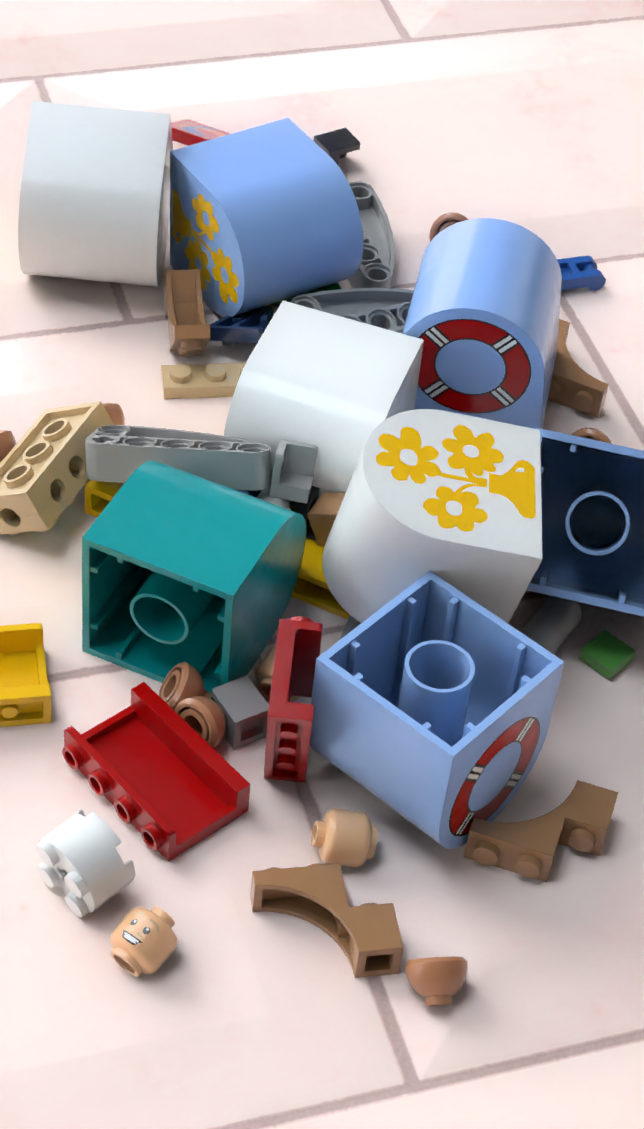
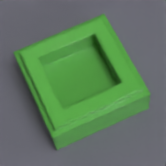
M604 630L581 649L579 659L610 680L634 659L636 650Z

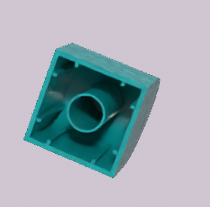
M149 460L143 463L131 474L82 537V651L163 683L165 677L175 665L187 662L200 673L204 681L205 690L211 692V700L215 701L212 697L213 688L249 674L279 625V618L282 619L297 581L304 554L306 523L303 515L156 460Z

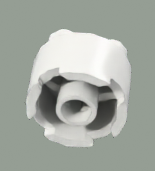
M83 809L77 811L41 838L35 846L36 852L42 861L36 866L41 879L51 888L57 885L66 894L65 902L69 909L81 918L88 912L93 913L130 884L136 876L133 861L129 860L124 864L115 848L122 843L116 833L97 814L92 812L85 817Z

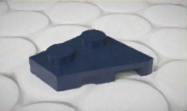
M263 306L231 317L227 315L210 324L211 338L209 341H222V345L225 346L241 342L258 343L274 316L273 308Z

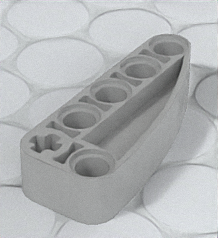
M350 182L349 184L355 196L362 222L363 254L357 272L348 281L352 288H391L395 262V245L388 216L371 185L364 182Z
M399 288L327 290L298 295L291 300V303L403 333L414 290Z
M128 425L101 426L85 439L86 477L92 481L125 483L140 465L149 460H156L236 490H264L271 486V447L266 444L202 432Z

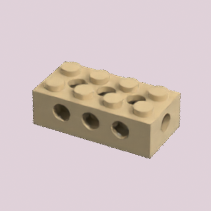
M101 401L44 410L1 461L0 535H17L21 532L30 531L45 532L55 526L59 515L68 505L74 502L78 491L89 481L86 477L85 439L101 426L114 425Z

